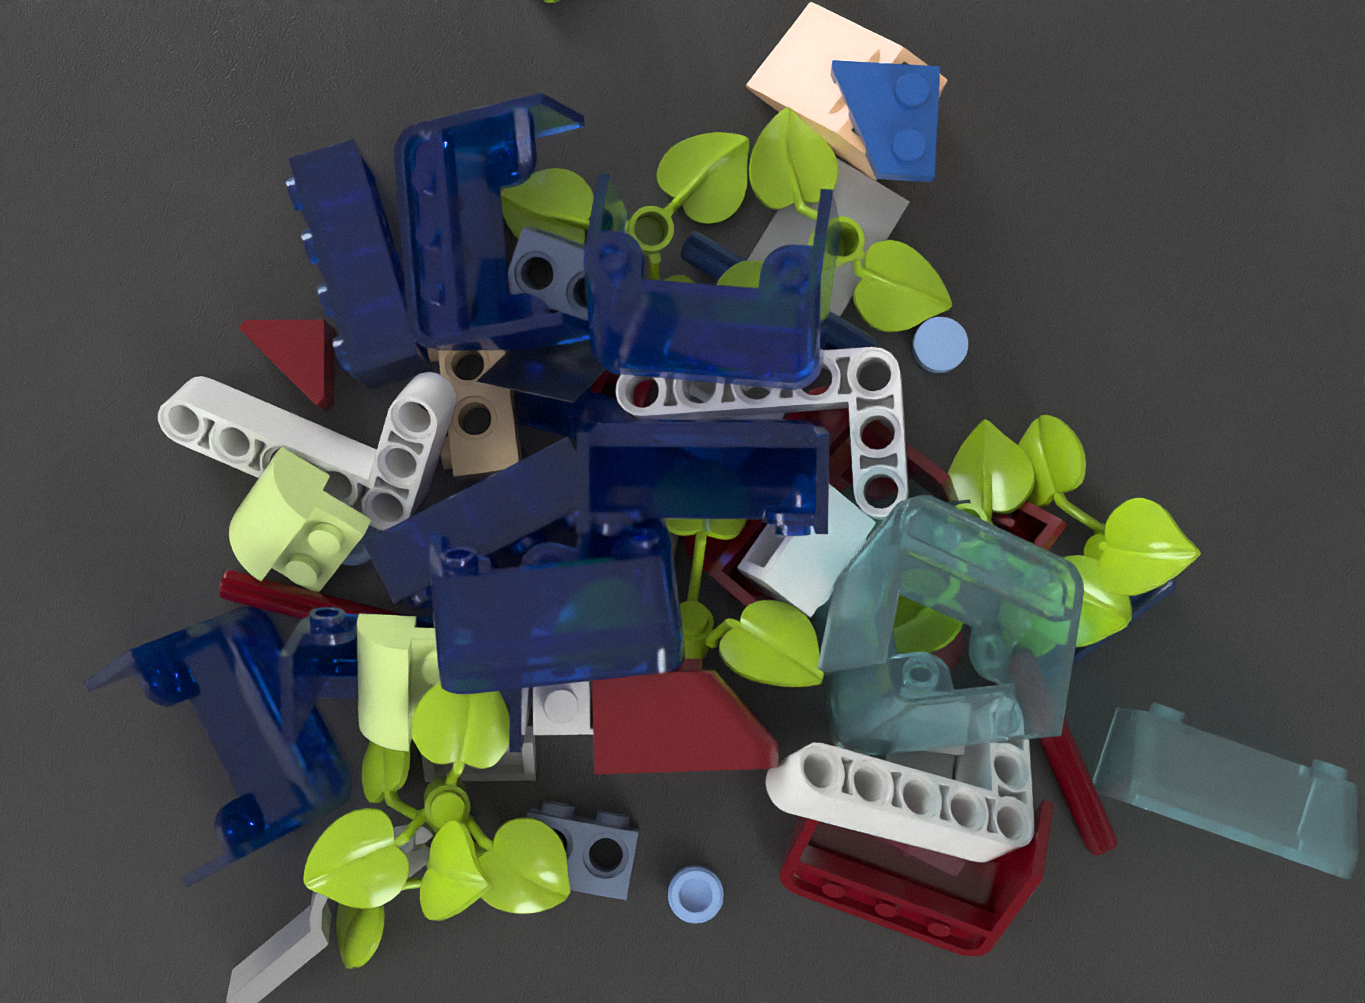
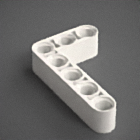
M864 347L639 364L625 370L617 381L615 392L621 407L638 419L649 422L849 408L853 488L856 503L865 514L873 519L887 520L900 514L908 502L909 489L902 378L897 360L890 352L883 348ZM872 363H880L886 366L891 371V378L887 386L878 391H868L862 388L858 380L859 374L864 367ZM812 368H825L832 373V384L829 389L823 394L816 396L803 392L801 383L805 373ZM763 371L773 375L774 385L769 395L759 400L750 399L746 396L745 383L752 374ZM700 376H712L716 382V391L713 397L705 403H692L689 397L691 383ZM648 379L656 380L659 387L656 401L648 407H637L633 399L636 386ZM875 420H884L890 423L895 430L894 439L891 444L880 450L870 449L862 441L864 428ZM879 477L889 478L898 486L897 499L891 506L883 509L874 508L869 505L865 496L869 483Z
M425 372L415 376L390 406L377 450L203 376L190 379L161 405L158 412V422L167 437L176 443L258 478L282 446L330 475L323 491L370 518L369 526L386 532H395L405 527L428 494L455 409L456 393L450 382L440 374ZM417 403L423 405L428 411L422 409Z
M997 691L969 706L964 756L954 755L955 780L828 744L814 742L780 760L779 767L770 768L766 776V788L772 802L779 809L787 813L976 862H988L1029 844L1034 836L1028 720L1022 703L1007 691Z

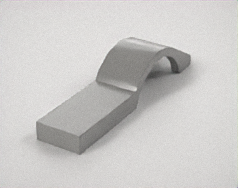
M426 822L406 844L399 847L406 854L409 861L408 877L414 875L429 860L430 848L424 843L434 836V830ZM408 825L393 827L394 837L402 833ZM313 891L309 907L232 970L226 998L227 1003H258L328 945L332 917L326 903L328 897Z

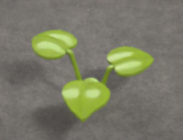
M790 107L780 111L766 125L758 137L750 158L749 179L756 197L764 206L773 210H780L794 203L798 214L819 223L820 227L813 231L808 241L810 258L782 281L777 271L770 264L758 260L737 263L721 276L715 287L712 301L713 339L716 344L733 352L750 354L772 350L783 345L797 333L805 316L803 302L788 289L818 266L832 270L850 261L853 274L861 278L853 292L855 307L863 320L879 331L899 332L908 330L935 315L949 310L952 307V301L943 281L929 262L915 249L899 241L885 240L874 243L864 253V232L855 220L845 216L833 218L830 212L821 213L805 205V203L814 204L821 202L829 196L838 180L839 168L835 153L829 143L807 125ZM862 258H864V267H862Z
M723 132L696 135L677 143L663 156L656 174L657 183L661 190L674 199L664 209L657 206L642 207L633 214L629 221L619 219L618 221L588 220L595 204L592 190L581 176L567 169L552 168L538 171L520 182L502 189L499 192L498 201L507 226L518 240L522 228L527 226H535L581 244L585 242V230L593 232H625V238L629 247L638 254L648 256L651 285H635L621 299L671 313L672 316L660 363L686 361L698 337L704 332L706 321L705 302L698 286L689 277L674 275L662 282L660 281L659 263L661 257L659 252L670 243L673 237L674 224L671 216L681 206L689 219L700 224L720 223L737 211L747 189L750 143L746 136ZM626 320L624 330L652 337L654 328ZM634 345L629 346L636 354L646 358L648 349Z
M1040 415L1038 419L1031 423L1018 444L1029 456L1035 469L1034 488L1026 501L1039 508H1044L1054 499L1060 509L1094 531L1095 535L1091 536L1085 544L1084 556L1100 561L1098 567L1099 578L1109 591L1124 596H1136L1146 593L1173 579L1200 556V550L1181 531L1170 513L1152 500L1134 498L1124 502L1111 513L1106 524L1100 523L1070 503L1064 493L1076 489L1085 477L1086 459L1083 446L1074 431L1057 417ZM1034 568L1037 574L1050 581L1043 570ZM1017 573L1009 581L1001 595L997 612L998 635L1007 658L1019 651L1031 649L1037 653L1039 659H1044L1056 652L1061 645L1051 642L1040 632L1034 620L1033 608L1035 601L1044 590L1035 586L1021 573Z
M984 419L964 441L948 471L959 500L958 505L946 514L942 524L943 534L952 545L945 551V556L949 559L948 584L946 585L944 578L938 571L929 567L912 566L900 571L889 580L880 593L872 619L863 636L876 647L902 655L927 654L945 647L957 636L965 621V611L962 605L952 597L959 588L960 560L963 558L971 563H980L990 559L994 554L999 555L1035 586L1044 590L1035 601L1033 608L1034 620L1040 632L1057 645L1073 648L1088 646L1126 628L1132 619V605L1129 596L1115 594L1101 583L1098 573L1100 561L1082 555L1066 556L1056 563L1052 570L1050 581L1032 570L1000 541L999 532L991 521L992 512L1007 514L1020 508L1033 491L1035 469L1031 459L1019 445L1005 436L990 421Z
M696 461L669 473L655 490L653 509L661 525L676 535L689 536L696 534L688 598L686 602L675 606L671 610L668 624L655 605L648 604L642 606L640 592L632 583L624 580L604 579L584 586L568 601L559 616L553 637L552 654L554 659L576 660L604 668H625L643 662L650 656L657 644L658 631L659 640L665 643L666 652L672 659L702 658L703 660L709 651V647L716 648L719 644V639L722 637L719 645L720 657L733 672L748 680L782 687H807L821 684L824 676L815 630L807 616L795 606L777 600L757 601L749 604L744 609L740 622L728 618L713 630L714 621L712 614L703 604L698 602L707 535L722 540L737 537L745 527L749 513L748 496L738 478L723 466L709 461Z
M469 660L461 662L448 676L426 692L414 711L411 730L413 740L421 754L436 764L454 762L453 768L446 776L435 778L426 787L424 792L425 808L417 811L415 818L402 833L395 837L390 817L379 809L364 808L343 815L334 821L314 844L308 856L303 877L304 884L308 889L343 905L361 909L381 906L391 901L400 893L408 878L409 861L406 854L399 847L406 844L425 822L430 821L435 827L441 828L449 821H458L467 827L477 843L486 850L478 856L482 869L493 884V887L481 897L486 903L502 911L524 914L550 909L567 899L570 894L566 852L561 839L548 824L532 817L514 818L503 823L496 831L493 841H491L477 825L474 817L469 814L471 806L468 791L464 783L459 780L464 770V764L466 763L476 768H488L495 765L506 752L511 736V722L505 701L495 683L480 667Z
M370 741L362 764V785L367 800L372 803H380L385 798V802L389 807L413 820L418 810L401 801L397 794V790L407 780L410 766V747L409 751H399L382 747ZM430 821L426 822L436 833L430 847L429 860L426 863L428 870L424 877L407 879L401 889L420 888L422 911L429 920L442 921L457 915L493 887L478 860V856L486 850L472 840L467 827L458 821H449L441 828L435 827ZM339 903L336 919V936L345 968H359L369 961L375 953L383 933L385 917L383 905L361 909Z

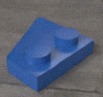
M832 60L830 76L833 83H837L848 107V117L856 135L863 141L866 148L865 155L875 178L932 182L935 177L940 66Z

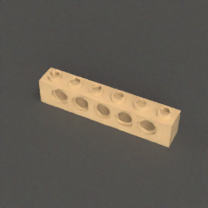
M478 142L413 150L415 168L406 169V182L410 201H419L421 221L413 222L412 224L413 238L417 255H426L428 275L419 276V286L423 307H432L435 326L433 329H426L427 349L430 361H439L441 376L450 382L456 393V405L448 428V436L445 437L441 450L444 470L452 469L453 477L459 481L524 473L514 390L476 382L509 351L484 156ZM458 197L464 201L463 208L458 215L452 218H442L436 214L437 207L443 199ZM455 249H463L471 254L470 262L463 270L449 272L443 268L444 258L449 252ZM461 302H471L477 306L475 319L466 326H456L450 323L452 309ZM468 355L482 357L484 359V369L479 377L469 381L457 377V365L463 357ZM484 408L490 411L491 424L484 433L470 435L464 431L463 421L470 410Z

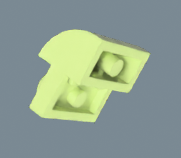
M282 446L235 512L229 527L230 544L241 565L258 580L262 581L269 570L273 568L294 583L319 593L365 535L371 519L323 491L330 475Z
M359 614L357 619L358 722L362 734L373 743L382 747L409 751L411 739H413L411 730L412 718L419 701L428 690L448 676L461 662L465 660L472 661V630L418 628L417 616Z

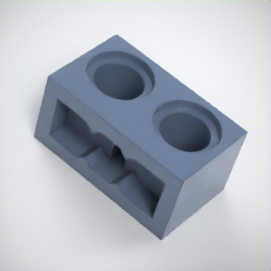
M527 226L522 228L502 291L515 295L513 304L539 314H544L546 307L567 314L564 321L566 324L583 331H596L597 326L602 328L610 326L618 298L621 299L633 262L538 227ZM535 257L546 259L553 268V280L548 287L536 285L529 276V265ZM585 276L596 277L603 283L605 299L601 305H589L581 298L579 285Z
M547 800L542 801L541 809L531 807L526 817L541 820L551 828L561 831L566 837L567 850L565 852L570 890L627 900L639 833L638 826L629 825L630 816L604 810H597L596 819L574 815V805ZM602 838L615 840L621 846L623 852L622 859L613 866L599 865L591 854V846L594 842Z

